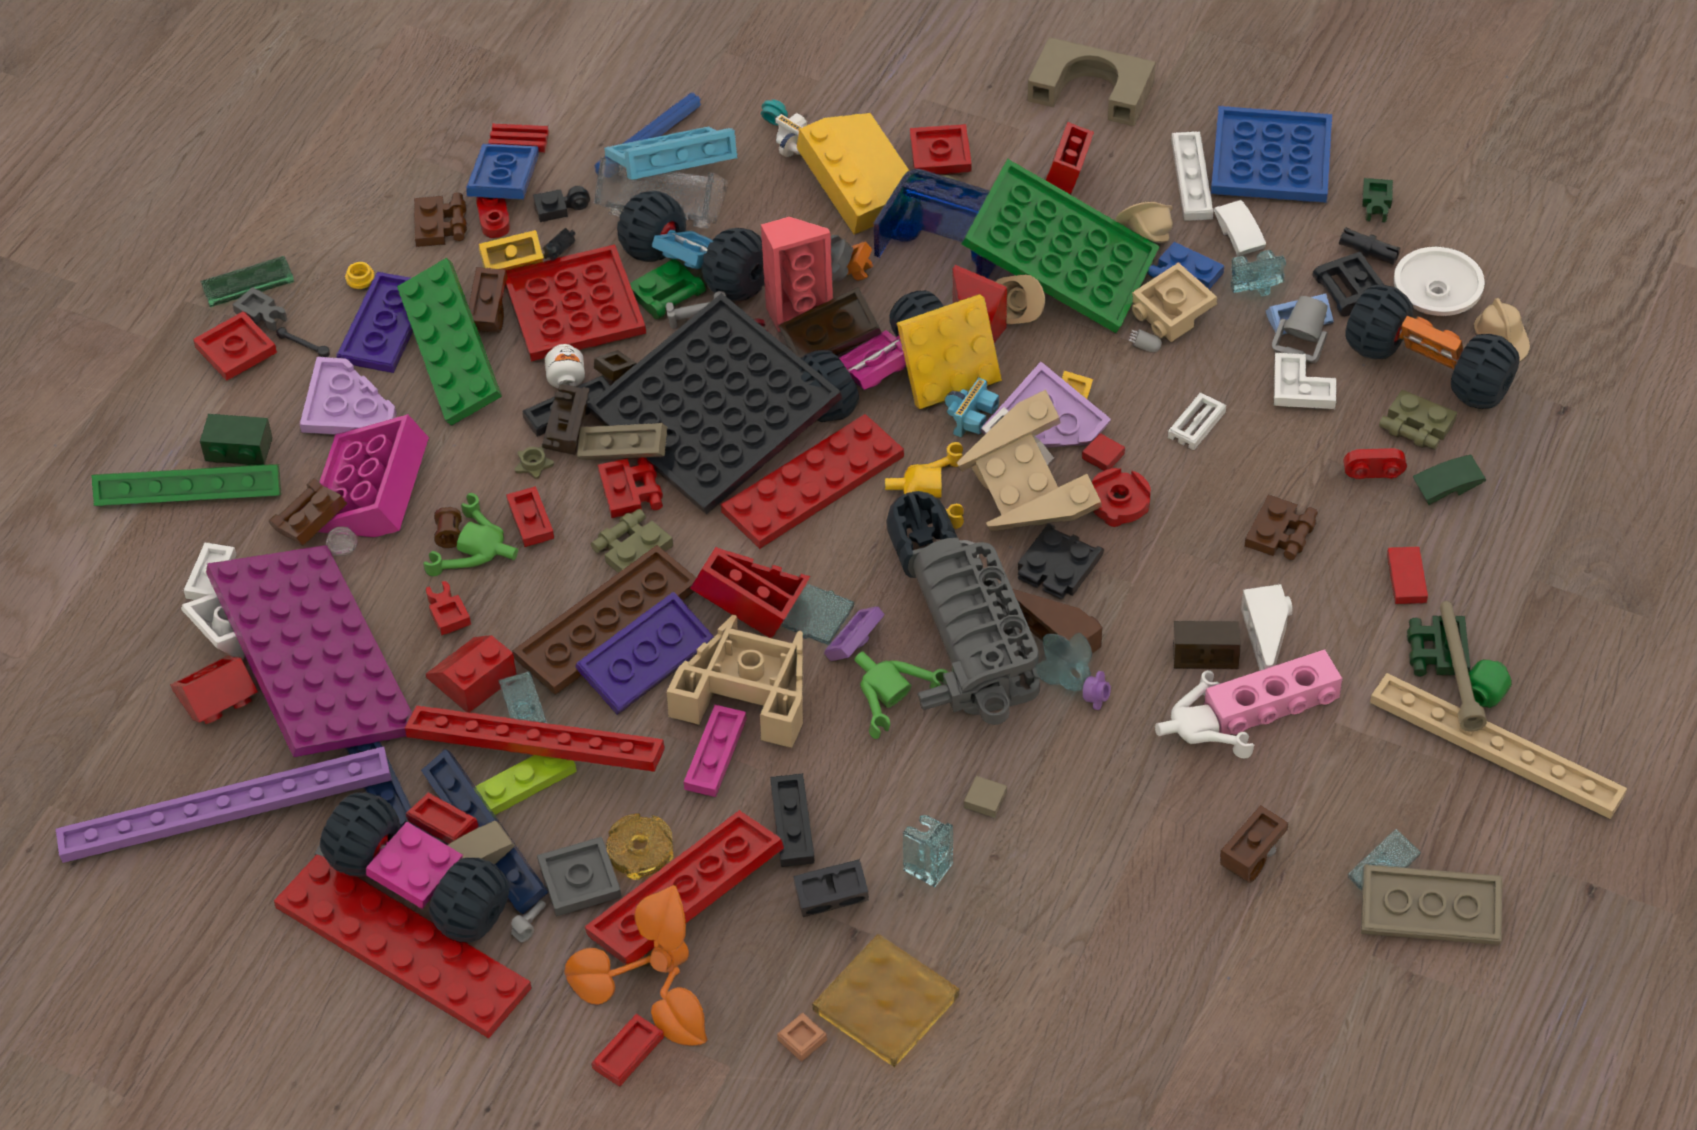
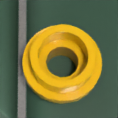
M365 262L351 264L345 274L346 283L354 289H363L370 286L375 277L373 269Z

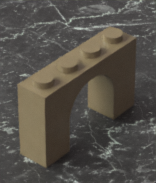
M1049 37L1028 79L1027 101L1054 107L1062 89L1068 82L1084 76L1099 77L1114 86L1108 103V120L1135 126L1154 84L1156 62Z

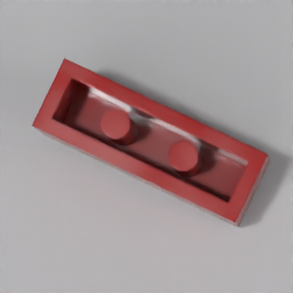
M1067 122L1045 180L1071 195L1081 172L1094 132Z

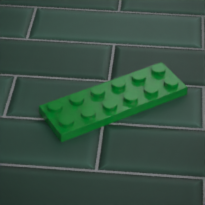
M445 258L397 286L445 421L452 426L501 398V391L453 263L448 258Z

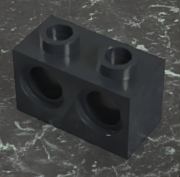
M860 859L793 876L802 917L869 901V892Z

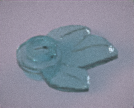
M1079 632L1070 641L1057 634H1046L1043 639V648L1047 660L1035 666L1039 677L1051 685L1062 684L1068 690H1082L1085 680L1091 676L1088 664L1092 658V650L1088 640ZM1071 670H1076L1080 674V678H1075Z

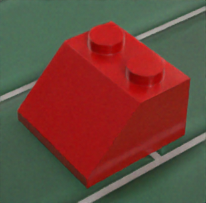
M492 635L473 637L425 674L429 681L468 713L517 677L513 652Z
M229 655L170 684L173 692L193 721H204L205 724L223 716L221 711L231 706L234 709H238L252 701L250 696L258 692L241 657Z

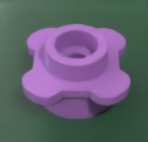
M1098 671L1096 677H1087L1083 686L1084 700L1093 703L1094 710H1100L1102 702L1108 700L1111 692L1110 684L1105 681V673L1103 671Z

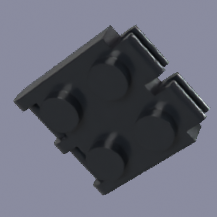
M1048 523L1019 560L1018 575L1020 576H1018V579L1036 588L1044 582L1042 590L1059 599H1063L1066 594L1073 596L1103 556L1104 548L1100 546L1092 547L1080 541V537L1074 534L1072 536L1056 530L1055 525Z

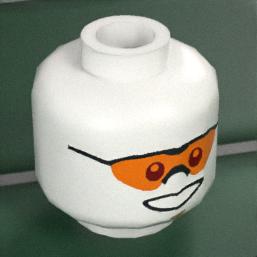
M560 344L547 353L545 357L546 378L551 386L559 388V385L576 387L582 383L585 378L584 360L582 353L571 345Z

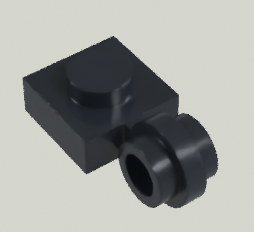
M574 186L569 189L565 197H563L561 189L534 194L533 199L539 221L545 222L568 217L567 208L575 210L586 208L590 201L589 192L582 186Z

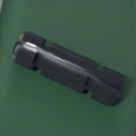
M567 228L561 230L543 247L545 252L543 253V258H549L552 261L556 260L575 242L573 237L576 235L573 229L569 231Z

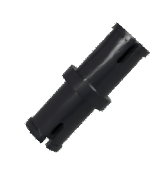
M1347 227L1344 228L1339 240V245L1341 246L1343 245L1362 252L1364 257L1369 258L1372 256L1391 263V265L1396 263L1401 250L1400 247L1377 240L1375 235L1366 236Z

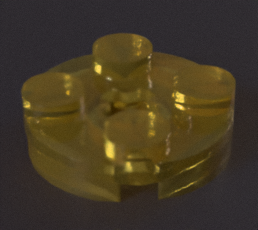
M640 813L630 814L616 821L608 832L609 837L606 842V850L611 864L615 869L625 873L632 880H639L644 876L658 872L673 859L672 831L668 824L657 816L651 815V818L641 817ZM637 840L640 843L648 842L643 849L634 848V842Z

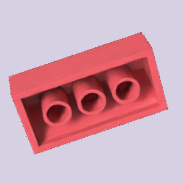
M792 217L761 225L766 309L778 332H780L778 325L833 299L830 231L828 228Z

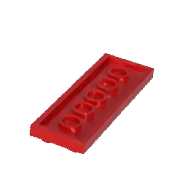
M864 414L722 503L721 512L761 549L904 457V448Z
M739 810L584 927L587 936L625 965L635 962L655 948L654 940L644 938L637 928L635 911L640 901L649 895L675 885L683 905L685 923H687L783 850L782 839Z

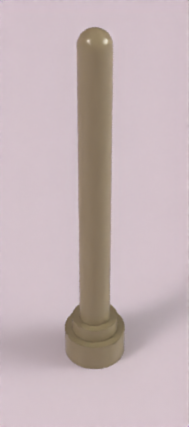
M1443 601L1440 604V612L1462 701L1458 712L1460 727L1465 731H1477L1482 729L1487 723L1485 711L1479 703L1475 702L1453 606L1449 601Z

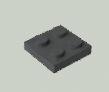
M602 837L537 855L538 864L556 916L622 897Z

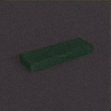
M281 256L200 282L209 307L239 299L252 287L263 292L292 283L294 278L285 256Z

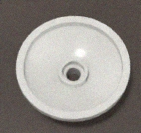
M1427 247L1407 254L1398 263L1394 274L1395 288H1398L1409 298L1413 308L1422 313L1435 316L1455 315L1472 308L1480 300L1485 283L1482 270L1473 259L1457 250L1444 247Z

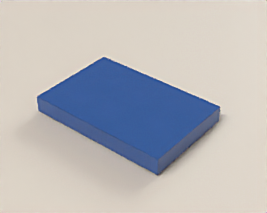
M482 144L466 187L467 196L524 199L539 156L538 147Z

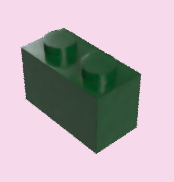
M208 414L200 438V445L205 461L265 465L273 437L268 418Z

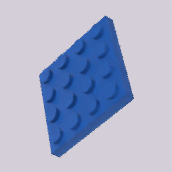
M1219 106L1211 194L1327 203L1332 114Z

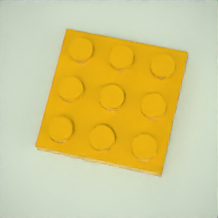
M980 294L897 323L913 398L917 408L922 409L945 401V397L951 391L960 392L964 389L969 392L978 378L986 380L987 386L1002 381L985 298Z

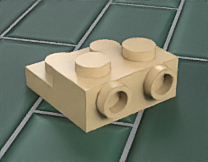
M1180 263L1175 264L1132 292V311L1139 321L1146 319L1151 324L1152 331L1160 339L1166 337L1170 342L1194 328V319L1217 305V296Z

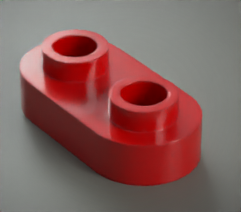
M477 197L476 203L482 233L489 238L505 236L510 230L505 198Z
M1396 448L1356 449L1347 453L1343 459L1345 473L1355 479H1392L1403 474L1407 468L1404 452Z

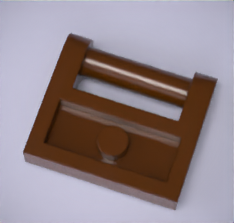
M314 478L306 485L307 489L279 515L275 514L269 519L270 525L277 532L302 546L348 504L342 495L323 486Z

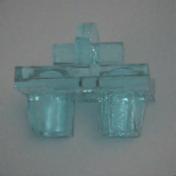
M1267 250L1258 254L1257 261L1249 263L1244 256L1233 258L1231 262V288L1233 292L1258 289L1262 297L1270 295V286L1284 282V266L1286 265L1284 256L1276 257L1272 250Z

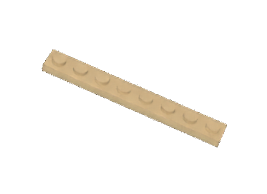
M1386 673L1371 695V704L1609 819L1612 818L1625 797L1626 787L1488 721L1480 730H1463L1460 727L1458 718L1459 707Z

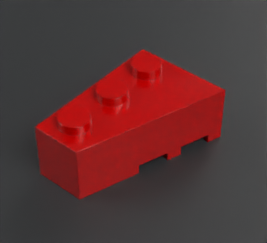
M715 547L690 589L731 615H736L739 620L768 638H773L811 576L800 574L798 577L782 572V567L772 565L769 568L753 563V558Z

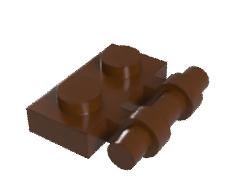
M459 192L453 193L450 203L445 204L443 196L414 198L416 247L445 245V236H453L455 241H462L464 239V233L467 231V221L464 219L466 202L463 200V194ZM452 217L450 222H445V218Z
M1268 494L1245 538L1244 546L1274 556L1277 549L1281 548L1285 550L1283 553L1285 558L1294 560L1297 553L1303 551L1306 545L1305 538L1308 533L1313 531L1316 525L1315 518L1318 515V511L1313 507H1308L1304 514L1297 515L1298 504ZM1288 528L1295 530L1293 534H1286Z

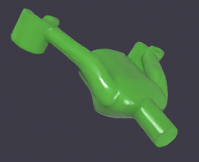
M469 493L466 496L469 505L462 503L461 509L464 516L474 518L479 524L468 522L457 541V550L469 554L471 557L442 560L438 552L432 551L429 553V559L432 563L423 562L424 570L429 576H438L444 569L479 566L491 561L496 555L512 560L516 559L518 548L503 544V530L499 526L492 524L480 512L479 498L476 494Z
M860 652L854 661L866 672L862 677L860 688L868 700L873 715L869 727L871 737L874 739L880 738L881 731L877 726L883 727L885 731H889L890 719L885 714H882L878 699L887 708H890L902 700L911 689L912 685L900 673H906L930 681L931 689L941 686L939 681L944 683L943 674L948 673V671L937 669L931 672L915 665L895 660H885L876 664L868 655Z

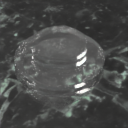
M340 526L329 532L326 545L331 554L345 556L356 549L358 540L356 534L351 529Z

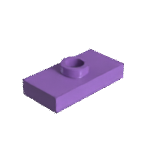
M879 607L859 610L825 649L824 654L830 661L849 658L856 649L862 647L869 640L868 634L885 614Z

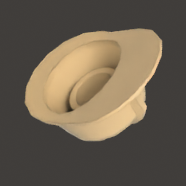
M1143 202L1124 209L1117 215L1115 220L1152 242L1164 243L1169 241V231L1173 227L1170 215L1173 206L1156 202Z
M1016 275L1003 277L996 281L1007 287V324L1032 322L1037 320L1042 314L1045 306V295L1041 284L1036 278L1031 275Z
M1499 298L1494 299L1492 305L1485 308L1483 313L1476 318L1474 322L1475 332L1477 335L1494 334L1504 337L1513 344L1520 355V361H1522L1529 352L1530 344L1521 321L1520 312L1510 304L1501 303Z

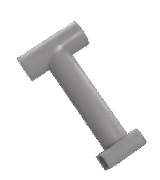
M718 291L714 294V299L721 293L724 296L726 294L723 291ZM710 302L674 309L673 303H667L666 309L670 327L676 328L677 320L692 318Z

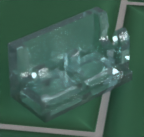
M921 815L919 817L920 823L929 826L930 830L920 832L917 828L907 826L903 831V871L935 887L953 864V825L948 822L945 825L930 816Z

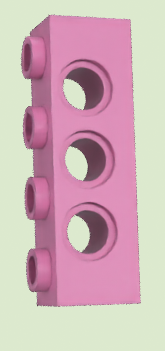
M1324 649L1206 688L1204 705L1208 704L1216 715L1219 723V733L1228 735L1238 734L1248 728L1260 724H1269L1278 718L1290 714H1299L1305 709L1333 702L1340 697L1342 677Z

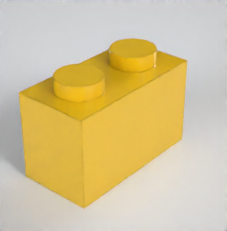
M536 230L479 244L483 268L509 270L542 262L544 259Z

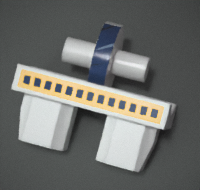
M798 113L790 118L781 114L776 118V123L779 126L776 142L780 144L779 152L785 157H790L794 153L800 155L796 148L799 129L807 126V121Z

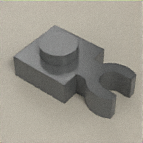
M253 287L232 304L234 313L239 314L244 311L256 325L262 320L265 322L266 327L272 331L277 329L274 319L287 320L286 311L282 307L276 306L274 299Z

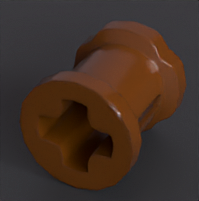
M442 507L434 513L437 525L434 541L439 547L454 548L457 547V541L461 533L459 530V524L462 522L461 512L454 507Z

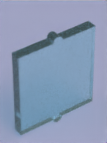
M807 584L784 619L782 627L796 633L798 631L803 632L804 639L809 637L829 645L853 609L854 602L835 595L832 590L825 591Z

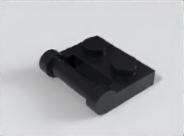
M1361 252L1319 265L1312 273L1315 280L1323 284L1336 302V308L1343 317L1351 314L1357 300L1367 288L1374 285H1384ZM1338 275L1353 296L1346 297L1332 276Z

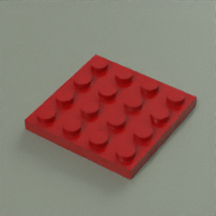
M615 244L559 257L554 261L547 260L506 270L507 279L505 287L531 361L544 359L549 351L560 344L571 345L581 350L646 334L645 322Z

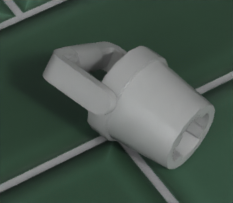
M1300 296L1289 319L1282 318L1280 320L1272 342L1274 351L1277 353L1305 354L1304 351L1279 345L1283 331L1297 338L1318 342L1313 356L1306 354V362L1316 363L1319 360L1328 332L1322 331L1328 306L1317 299Z

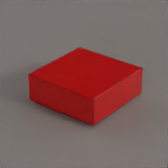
M1100 433L1082 451V459L1105 471L1111 469L1125 454V446Z

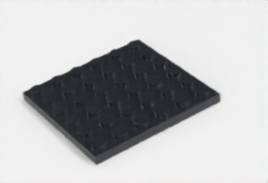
M721 293L592 400L587 407L589 412L605 426L662 423L667 426L665 455L645 458L655 467L659 474L707 515L842 399L840 390ZM806 371L812 378L804 382L801 376ZM816 379L822 386L816 387L809 384Z

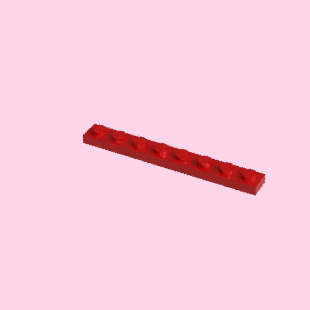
M417 705L405 726L406 736L409 738L655 772L665 750L664 740L658 738Z

